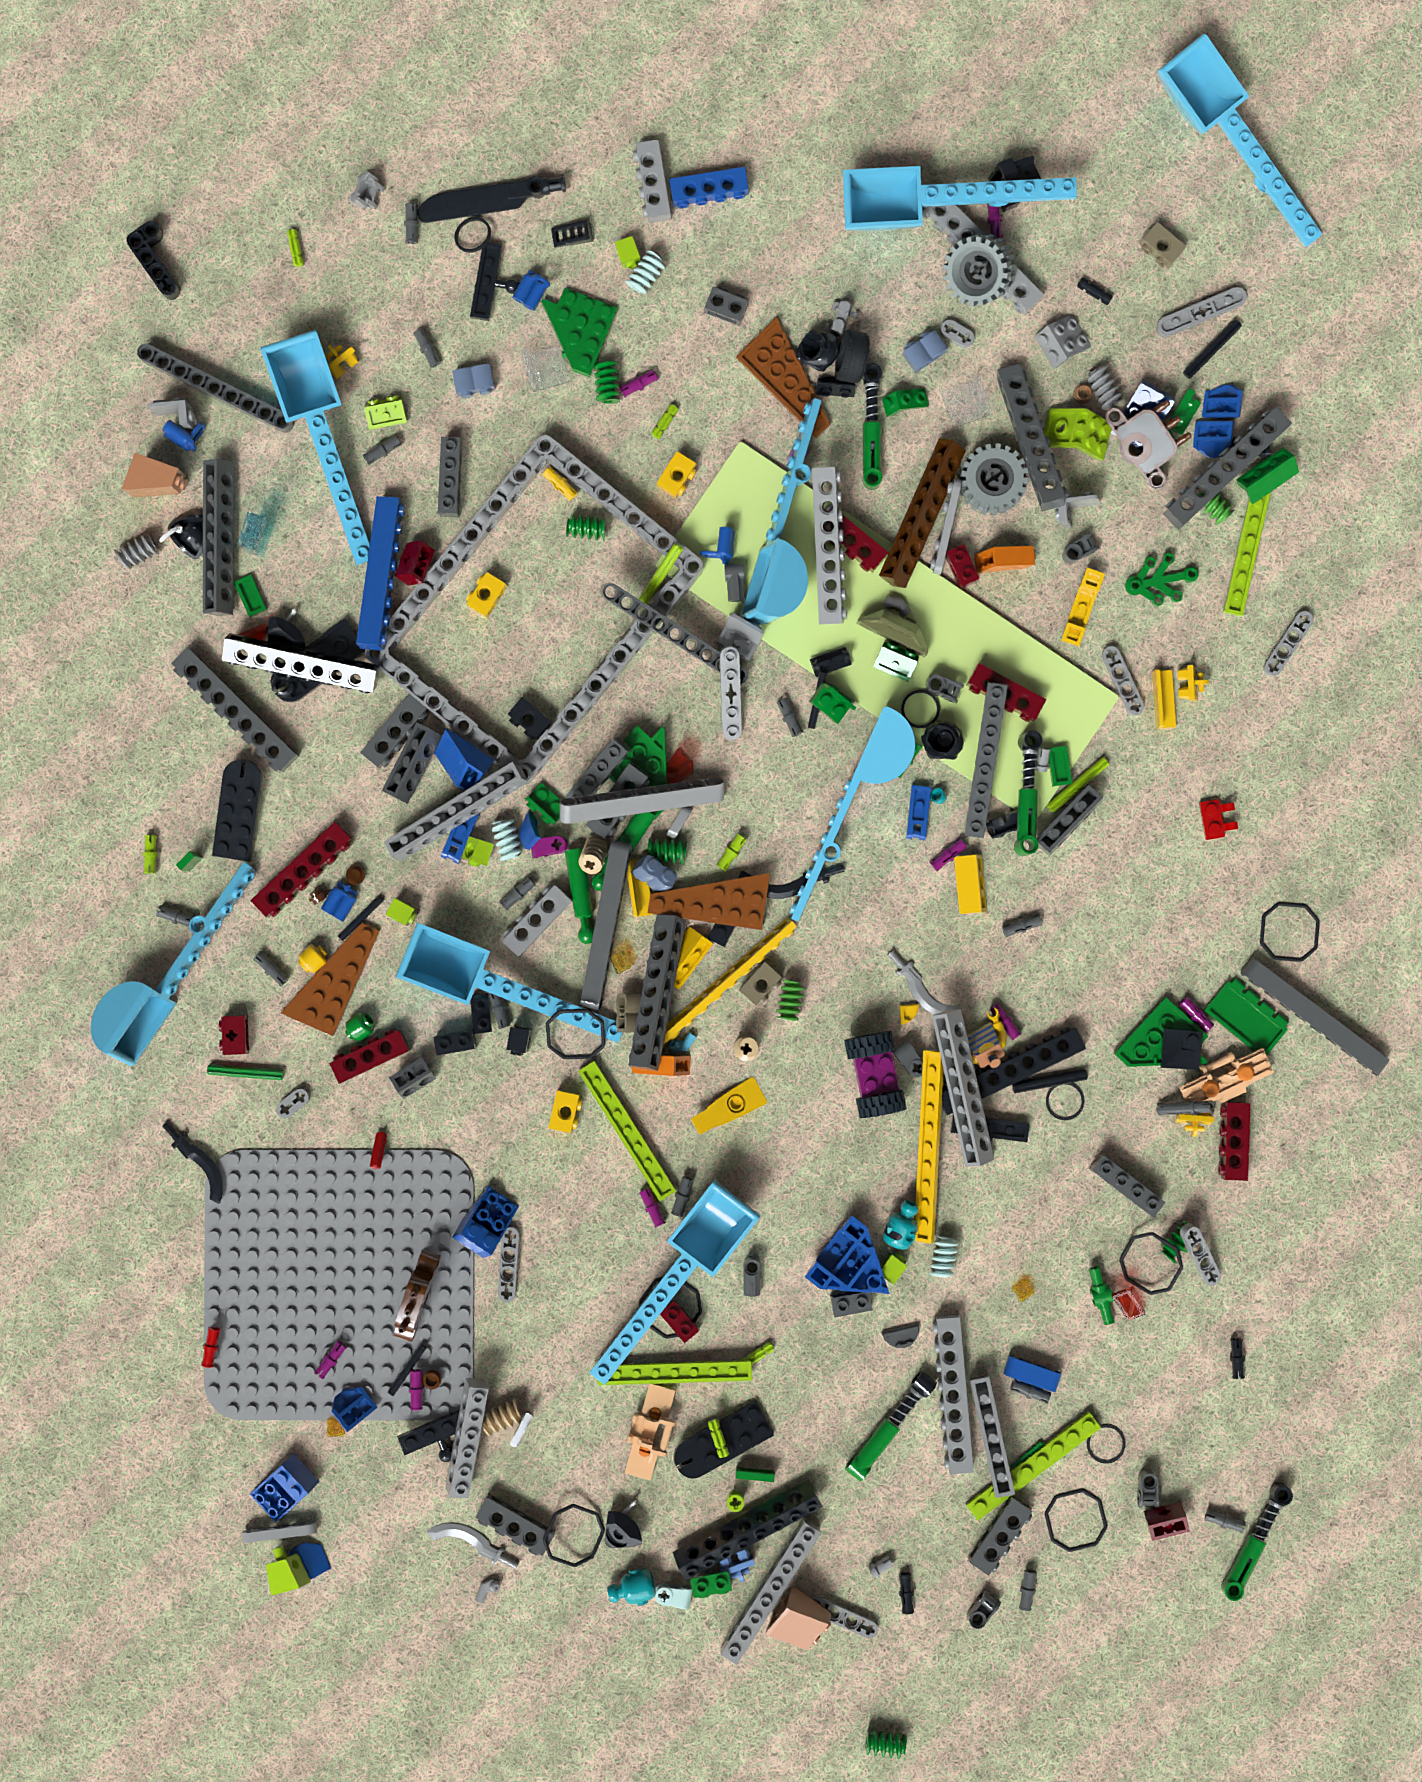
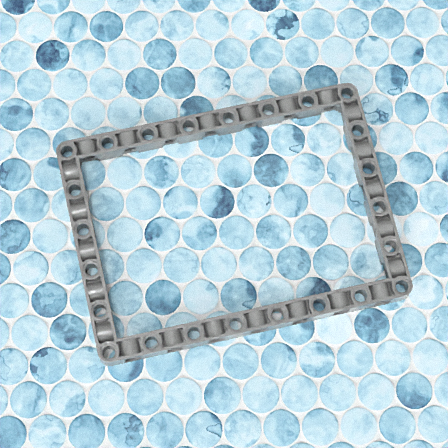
M542 435L537 438L428 571L424 583L418 584L392 615L390 624L386 627L387 644L384 645L383 651L380 650V656L373 658L372 652L374 650L365 649L366 658L370 662L380 665L379 669L470 744L494 760L493 763L499 768L514 762L522 770H527V780L529 782L526 784L532 782L655 631L650 628L647 631H642L640 629L641 622L636 620L630 627L629 633L622 641L619 640L606 656L605 662L598 670L592 673L581 687L582 689L579 694L569 701L557 716L556 722L549 730L542 734L524 760H520L391 653L543 467L549 462L664 557H666L673 544L679 543L683 547V551L674 563L679 568V571L654 598L655 600L650 606L654 610L667 617L703 572V563L698 556L548 435ZM543 443H550V449L546 451L541 449ZM573 467H579L580 472L573 475L570 473ZM520 472L526 473L524 480L517 479V475ZM602 491H609L610 496L608 498L602 499L600 497ZM495 502H502V507L499 510L493 509ZM635 514L640 519L637 523H632L629 521L630 516ZM476 531L478 532L477 538L469 539V533ZM661 539H668L669 545L661 547L659 541ZM453 561L451 569L444 568L445 562ZM691 563H697L699 568L693 572L688 569V566ZM423 590L429 591V596L426 599L420 598V593ZM672 592L675 595L674 599L666 601L664 599L666 593ZM644 610L639 617L644 618L647 611ZM657 618L654 621L656 628L663 622L662 619ZM401 619L404 620V627L397 629V621ZM620 651L626 653V657L622 661H618L615 658L616 654ZM409 673V681L403 683L401 681L402 675ZM594 681H600L602 684L601 688L597 691L591 688ZM434 697H438L440 700L436 707H432L430 704L431 699ZM576 711V719L569 720L567 718L568 712ZM467 721L469 728L466 731H461L460 724ZM546 740H551L553 743L550 750L543 748V743ZM497 745L499 752L494 756L490 755V747Z

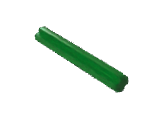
M213 1064L207 1067L208 1075L283 1080L284 1071L278 1069Z

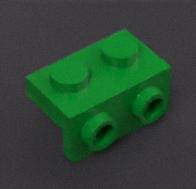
M728 1571L691 1578L694 1598H706L713 1594L722 1595L732 1591L731 1577Z

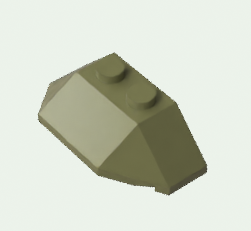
M884 609L858 619L857 625L906 649H910L924 658L926 657L928 650L920 626L916 625L917 622L909 617L904 619L899 616L900 613L893 609H889V611Z

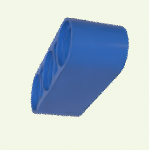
M1009 1355L1003 1372L1004 1375L1048 1391L1056 1392L1062 1375L1061 1372L1056 1370L1053 1372L1045 1366L1039 1364L1036 1366L1031 1364L1032 1362L1021 1358L1016 1359L1013 1358V1355Z

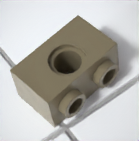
M1159 222L1152 227L1140 242L1144 253L1147 255L1151 254L1156 258V262L1161 267H1167L1168 269L1187 247ZM1157 244H1163L1166 250H1160Z
M764 962L739 991L753 1004L757 1005L759 1003L762 1005L769 998L766 994L771 989L775 991L781 985L780 979L782 977ZM760 979L767 982V988L763 991L758 990L756 987V983Z

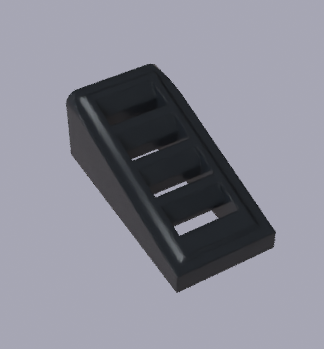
M587 220L551 228L554 248L594 242L591 223ZM582 228H584L585 236L582 235ZM574 229H577L578 238H575ZM568 230H569V233H570V239H569V240H567V233H566V231H568ZM562 231L563 241L559 240L558 232Z

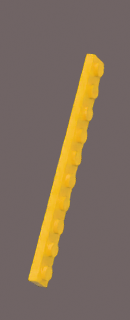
M788 917L784 919L669 1021L666 1026L662 1049L666 1042L678 1036L679 1031L684 1026H689L693 1022V1018L698 1014L704 1013L710 1003L720 999L722 993L727 988H732L737 983V979L748 974L754 964L761 962L770 950L776 949L780 945L781 940L791 936L797 927Z
M923 1050L916 1204L919 1207V1211L915 1215V1219L918 1222V1230L914 1240L929 1244L934 1243L943 1087L942 1059L940 1051Z

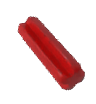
M377 1132L370 1160V1167L373 1169H380L387 1140V1134L384 1132Z

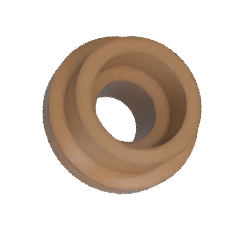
M1084 384L1077 386L1073 393L1075 401L1080 404L1088 403L1093 396L1092 389ZM1082 391L1086 393V397L1084 398L1080 397L1079 393Z

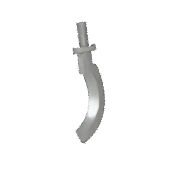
M893 950L888 954L890 959L901 969L895 973L898 976L901 974L905 976L908 980L909 990L925 1010L935 1015L946 1010L960 1009L959 1006L944 1005L933 999L921 982L922 977L912 968L914 964L911 961L905 964Z
M444 1523L436 1525L427 1531V1534L433 1541L443 1537H457L467 1541L478 1550V1554L492 1560L491 1564L493 1565L500 1561L516 1570L519 1562L501 1554L505 1551V1548L500 1547L497 1550L491 1547L490 1542L483 1535L468 1526L458 1523Z

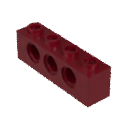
M829 504L824 510L831 512L833 506ZM843 515V522H840V530L844 532V541H841V548L845 550V555L851 560L855 558L864 571L873 573L889 552ZM827 521L824 525L825 530L828 532L832 531L830 529V525L833 524L832 521ZM845 537H854L855 543L847 544ZM867 548L870 551V555L864 557L860 554L859 550Z
M980 663L977 664L966 684L969 687L968 690L977 695L981 693L985 696V680L1007 684L1010 697L1005 699L1004 710L1020 714L1019 718L1026 722H1030V720L1034 722L1047 700ZM1018 699L1026 700V708L1018 706Z
M395 1028L385 1032L386 1036L381 1039L378 1036L368 1040V1045L364 1047L358 1045L351 1048V1053L345 1056L341 1053L332 1057L334 1061L329 1064L338 1084L410 1051L411 1049L402 1030L396 1031ZM385 1041L391 1044L389 1052H385L382 1048ZM368 1049L374 1053L372 1060H368L365 1057V1052ZM349 1058H354L357 1062L354 1069L348 1066Z
M1223 1102V1106H1220V1117H1223V1125L1219 1127V1135L1222 1137V1144L1219 1145V1156H1222V1163L1218 1165V1174L1224 1180L1248 1181L1251 1103ZM1236 1116L1238 1124L1232 1127L1230 1120ZM1232 1136H1236L1238 1139L1237 1144L1234 1146L1230 1145V1138ZM1235 1155L1237 1162L1234 1165H1230L1229 1159Z

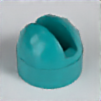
M935 788L930 793V799L936 804H943L947 799V794L941 788Z

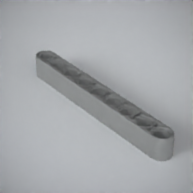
M715 777L565 798L560 800V821L563 823H577L721 802L724 800L725 781L722 778Z

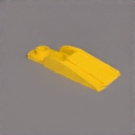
M750 1077L710 1103L706 1110L692 1117L691 1121L698 1134L701 1135L715 1126H721L767 1104V1100L755 1078Z

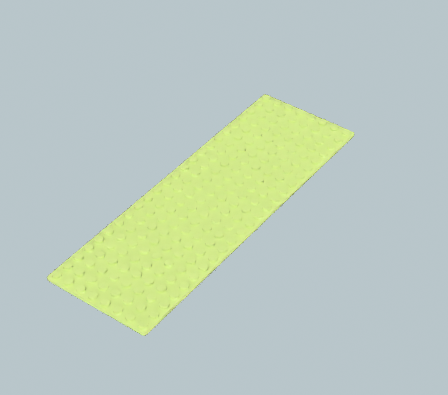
M739 442L674 537L698 556L703 563V572L689 591L728 617L731 613L741 614L759 551L762 547L766 546L768 540L765 537L773 523L771 516L774 510H777L778 503H776L778 494L783 490L782 480L784 475L787 474L786 471L743 442ZM805 484L795 488L780 539L791 544L802 556L808 574L807 591L803 601L793 612L771 623L759 625L764 631L762 640L812 674H814L809 659L846 647L850 654L852 665L827 673L825 682L828 685L832 683L838 687L840 693L847 695L877 718H879L884 707L892 708L902 715L901 705L904 698L915 690L927 691L925 683L932 675L938 674L962 683L964 688L960 690L957 704L935 694L933 695L937 698L940 705V713L936 721L947 720L955 723L962 730L965 739L963 750L958 754L957 759L939 760L971 781L973 780L985 695L972 693L968 690L969 687L966 684L977 664L980 663L1047 699L1034 722L1031 720L1026 722L1019 718L1020 714L1004 710L991 795L1013 810H1018V791L1023 787L1021 782L1023 774L1021 771L1023 770L1022 762L1024 761L1022 751L1018 746V739L1030 730L1038 731L1041 734L1043 741L1040 747L1054 748L1067 746L1071 770L1117 702L1118 695L942 576L933 574V570L919 561L914 568L907 587L901 588L891 586L879 576L886 558L872 573L864 571L855 558L851 560L845 555V560L842 561V569H845L846 578L842 580L843 588H846V600H843V607L847 608V619H844L842 624L819 625L813 489ZM830 501L825 502V504H824V509H825L829 504H831V505L833 506L832 502H830ZM842 510L846 518L887 552L890 551L893 543ZM834 524L830 525L831 530L834 529ZM719 527H730L736 531L733 558L729 559L728 564L744 563L745 580H743L745 597L744 601L728 602L727 581L725 582V568L722 560L700 556V551L717 552ZM852 536L845 537V542L853 544L855 539ZM830 540L826 542V549L833 551L835 546ZM867 548L859 550L860 554L864 557L870 555V551ZM663 555L656 563L657 569L665 558ZM828 560L826 567L828 570L833 571L836 564L833 560ZM691 563L688 566V569L693 572L699 568L697 563ZM673 564L667 576L673 579L678 573L679 568ZM830 579L827 582V587L830 590L836 589V581ZM890 595L901 597L910 608L911 612L904 617L898 608L891 607L889 609L900 613L899 616L904 619L909 617L917 622L916 625L920 626L928 650L925 658L916 654L919 656V659L909 682L873 667L884 641L889 642L890 640L856 624L860 617L884 609L889 611V609L884 607L883 601ZM830 599L828 601L829 608H837V601ZM936 679L931 680V686L934 689H938L940 686L939 681ZM985 680V681H984V687H985L986 689H987V683H988V681H990V680ZM1007 690L1006 699H1009L1010 693ZM916 693L906 700L904 712L911 723L926 725L935 718L937 706L934 699L928 694ZM1018 699V706L1026 708V700ZM911 726L915 742L924 749L921 736L926 728ZM1028 737V743L1033 745L1032 739ZM1047 769V772L1035 770L1034 784L1036 786H1034V789L1038 790L1037 819L1059 788V786L1052 787L1050 769Z

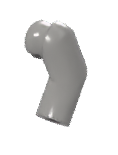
M890 595L883 601L885 608L896 607L903 617L911 612L901 597Z
M489 1579L482 1582L475 1600L484 1603L487 1593L499 1591V1581Z

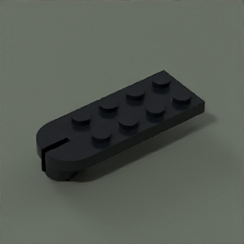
M344 619L305 647L307 650L356 660L365 653V649H360L356 644L357 636ZM297 661L300 667L305 668L302 662ZM316 665L317 670L323 672V668ZM279 672L273 673L270 681L273 692H277L289 683V687L282 692L275 693L281 700L289 703L300 701L322 685L321 681H306L302 677L297 676L287 677Z
M245 760L233 761L223 771L212 856L251 862L262 786L261 770L251 760L246 761V763ZM243 764H245L244 778L241 776Z
M756 1400L719 1420V1429L722 1430L726 1443L725 1447H727L729 1452L728 1456L724 1458L718 1456V1448L715 1447L711 1435L712 1430L708 1426L681 1441L676 1446L673 1459L678 1471L687 1478H699L773 1437L774 1434ZM692 1458V1461H691V1462H689V1463H687V1464H685V1465H683V1466L679 1465V1464L683 1463L684 1461H686V1460Z

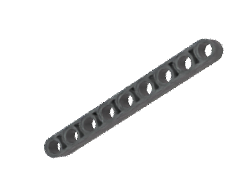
M142 344L138 347L137 355L145 364L280 432L287 433L293 429V421L288 422L285 426H280V421L285 419L280 409L150 344ZM147 351H152L149 358H144ZM168 359L167 366L162 367V361ZM181 368H186L183 375H178V371ZM202 376L201 383L195 384V379ZM220 385L217 392H212L213 386ZM236 393V399L229 401V396ZM254 402L251 409H246L247 403ZM266 410H270V416L263 418V413Z
M605 583L601 586L600 594L606 601L720 673L718 667L720 652L616 584ZM609 586L614 588V595L612 597H607L605 594V590ZM624 597H629L631 600L627 608L622 606V599ZM642 607L647 611L644 618L638 616V610ZM657 618H661L663 621L661 628L654 626V621ZM677 628L679 635L677 638L672 639L670 632L672 629ZM689 639H693L695 642L692 649H688L686 646ZM705 649H709L711 652L708 659H704L702 656ZM740 665V670L742 671L740 684L748 679V671Z
M612 840L581 995L580 1006L600 1010L632 851L631 843Z
M1252 958L1240 973L1243 977L1244 975L1248 977V981L1256 987L1264 989V992L1271 998L1280 1001L1279 1004L1287 1010L1293 1011L1294 1015L1303 1022H1308L1310 1027L1319 1034H1324L1325 1038L1335 1046H1340L1341 1050L1347 1055L1356 1058V1061L1363 1067L1372 1070L1371 1073L1379 1076L1390 1061L1259 961Z

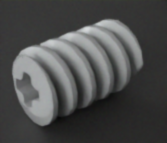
M1107 365L1087 375L1090 376L1087 380L1088 383H1093L1091 389H1098L1095 392V396H1101L1098 402L1104 403L1101 407L1103 410L1122 401L1118 399L1122 392L1115 393L1119 386H1112L1115 379L1108 380L1112 373L1104 372L1108 368Z
M149 532V538L141 535V542L135 538L134 546L130 542L127 543L128 549L121 546V553L116 549L114 550L122 566L130 570L132 569V564L135 566L139 565L138 560L145 562V556L150 559L152 558V553L155 555L159 554L158 546Z

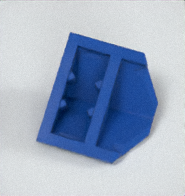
M1220 385L1214 389L1206 390L1202 417L1225 421L1240 417L1243 391L1234 385Z
M1196 421L1193 448L1207 458L1221 457L1220 454L1227 447L1231 448L1234 422Z
M362 1387L344 1389L336 1395L331 1413L345 1431L349 1432L378 1407Z
M302 1543L293 1547L289 1555L295 1553L299 1555L310 1580L331 1569L321 1544Z

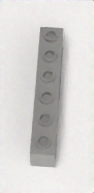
M989 1375L971 1378L970 1383L995 1497L1015 1495Z
M465 1378L445 1486L449 1497L452 1498L469 1497L489 1390L484 1379Z

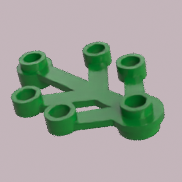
M1167 553L1163 556L1162 563L1152 578L1144 580L1149 569L1154 568L1156 565V560L1153 557H1148L1144 560V566L1138 575L1130 577L1126 581L1125 589L1128 594L1133 596L1140 594L1150 600L1154 606L1158 607L1164 603V597L1160 594L1154 595L1146 589L1153 586L1170 597L1172 602L1178 603L1183 598L1182 592L1179 590L1174 591L1165 584L1181 580L1192 583L1198 578L1199 572L1195 567H1187L1183 572L1162 576L1168 566L1175 561L1174 555ZM1166 556L1171 557L1172 561L1170 563L1165 560ZM1147 560H1151L1153 566H1148ZM1193 571L1194 577H1190L1188 572ZM1132 583H1137L1138 589H1134ZM1174 593L1179 594V600L1174 599ZM1156 597H1159L1161 599L1160 604H1157L1155 602Z

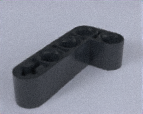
M145 222L127 236V245L164 297L168 300H175L180 295V289L151 248L162 240L163 232L156 222ZM157 229L154 235H149L151 230ZM141 240L138 246H134L135 241ZM147 256H152L150 261L144 262ZM158 271H163L160 277H155ZM168 283L172 291L169 292L164 284Z

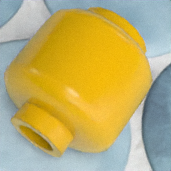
M310 944L299 953L298 963L307 973L309 971L315 973L327 963L325 957L327 953L320 945L316 947Z

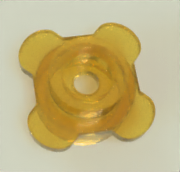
M1022 1279L1019 1284L1012 1286V1291L1017 1294L1020 1302H1024L1035 1293V1290L1029 1286L1027 1279Z
M329 1418L326 1421L328 1425L326 1434L328 1437H343L345 1435L344 1428L338 1420Z

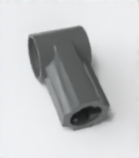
M744 563L724 564L728 602L744 601Z
M748 1256L743 1262L744 1296L748 1297L760 1296L761 1266L759 1259L755 1256ZM750 1262L757 1264V1268L754 1270H749L746 1266Z

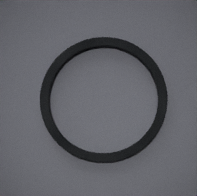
M471 217L464 220L455 231L454 239L456 245L460 250L467 253L481 250L490 240V225L480 217ZM472 221L483 222L488 229L485 241L473 249H466L460 246L458 242L460 229Z
M915 690L904 698L901 705V713L910 726L926 728L937 720L940 713V705L937 698L931 692ZM925 693L934 699L937 713L930 723L915 725L907 719L904 705L906 700L913 694Z
M1073 1083L1063 1084L1073 1086L1078 1090L1081 1096V1107L1079 1111L1071 1117H1059L1055 1115L1050 1109L1049 1096L1052 1090L1057 1086L1051 1087L1046 1095V1107L1049 1113L1059 1120L1066 1121L1074 1119L1083 1110L1084 1095L1080 1088Z
M1107 1424L1100 1425L1101 1428H1112L1120 1434L1122 1438L1121 1452L1112 1460L1105 1461L1096 1458L1090 1450L1091 1436L1087 1438V1450L1090 1456L1097 1462L1104 1464L1113 1463L1124 1453L1125 1438L1118 1428Z

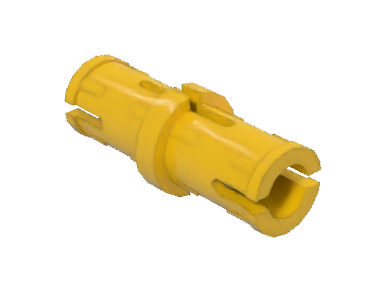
M551 466L542 474L555 486L554 489L556 491L559 490L569 501H572L578 494L569 485L565 477L562 478Z

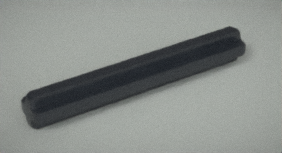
M1235 319L1183 371L1184 376L1191 379L1242 327V324Z
M1086 1069L1019 1081L1012 1084V1090L1016 1094L1084 1081L1088 1079Z

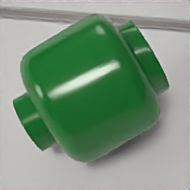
M357 1013L351 1017L345 1024L346 1035L356 1041H362L374 1031V1021L367 1013Z

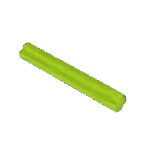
M679 543L673 544L638 598L645 604L649 603L683 551V547Z
M1104 757L1098 760L1047 804V808L1052 813L1055 812L1108 767L1109 762Z

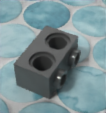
M712 287L704 307V313L740 326L748 307V300L741 294L733 295L728 293V290L725 288ZM720 298L723 300V303L715 305L713 300ZM734 305L740 306L741 310L738 312H733L731 310V307Z
M421 1057L390 1076L389 1079L398 1094L405 1099L434 1081L436 1077L427 1062Z
M850 1291L830 1295L835 1318L873 1310L869 1293Z

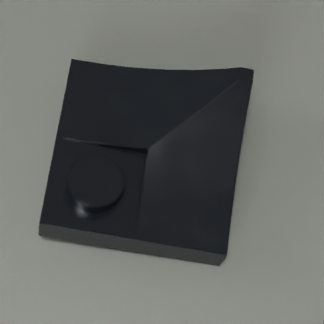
M1163 1028L1160 1067L1199 1071L1203 1032Z

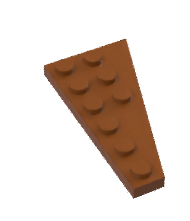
M361 923L330 957L327 963L321 967L285 1007L281 1014L334 1036L380 930Z

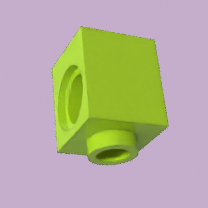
M633 236L615 242V248L622 268L633 269L637 267L641 260Z
M469 836L462 858L469 860V865L478 868L480 864L487 866L494 844Z
M394 898L385 915L408 926L409 923L413 924L415 921L417 909Z
M890 1252L882 1263L881 1269L884 1278L894 1285L907 1268V1265L904 1263L906 1260L898 1253L893 1255Z

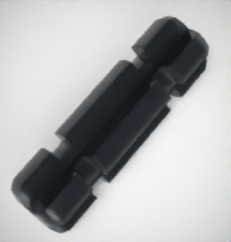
M1082 277L1077 287L1082 291L1086 290L1087 294L1097 300L1101 299L1103 304L1108 305L1113 296L1108 292L1104 293L1102 288L1092 282L1091 284L1088 283L1089 280Z

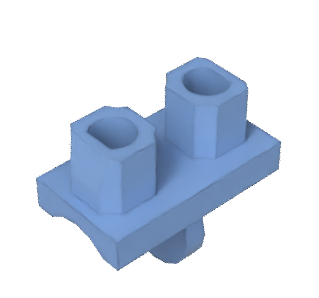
M747 1548L737 1552L738 1560L732 1561L731 1557L720 1562V1572L728 1571L732 1579L739 1577L740 1582H744V1575L750 1573L748 1567L755 1565L754 1557L750 1555Z

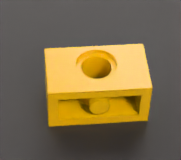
M676 451L657 481V487L675 499L678 495L682 496L687 489L686 482L688 479L692 480L697 473L695 469L696 463ZM680 472L683 474V478L675 480L673 474Z
M486 572L485 575H481L477 580L476 584L478 586L475 591H471L468 594L466 605L488 619L508 586ZM484 590L490 591V596L487 599H482L480 596Z
M563 1090L556 1091L549 1129L571 1133L572 1129L576 1130L579 1119L575 1118L576 1111L581 1110L583 1099H579L580 1094ZM567 1106L571 1109L569 1117L561 1114L562 1107Z

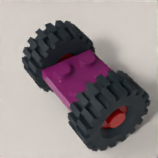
M892 1031L845 1039L847 1058L853 1059L860 1098H856L859 1118L878 1117L906 1110L904 1092L899 1090L891 1052L895 1050Z

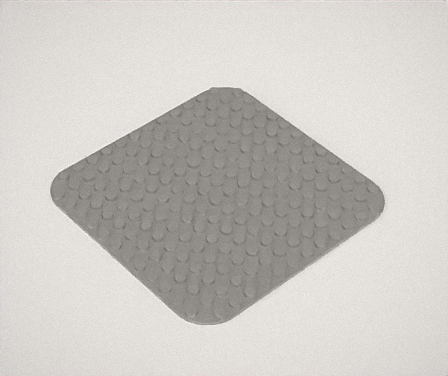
M237 1150L222 1156L214 1163L221 1175L223 1193L220 1204L210 1200V1185L208 1178H206L204 1343H206L208 1327H218L221 1330L217 1343L219 1348L215 1354L214 1367H204V1389L210 1404L215 1410L235 1420H337L331 1413L334 1397L344 1389L362 1387L378 1407L363 1420H436L460 1410L465 1378L473 1379L474 1252L452 1238V1236L474 1204V1183L468 1167L459 1157L442 1150H384L381 1168L373 1169L370 1167L372 1150ZM422 1249L441 1255L416 1334L413 1341L409 1342L393 1336L396 1328L394 1325L409 1279L415 1270ZM339 1340L342 1342L341 1345L345 1344L347 1346V1349L338 1358L336 1366H332L325 1378L321 1379L318 1377L320 1374L316 1375L314 1371L324 1360L323 1356L326 1353L328 1354L336 1341ZM423 1344L427 1349L413 1369H421L422 1378L426 1371L437 1370L442 1376V1382L436 1389H428L422 1382L424 1392L422 1393L423 1409L414 1411L410 1409V1373L394 1396L388 1394V1390L419 1345Z

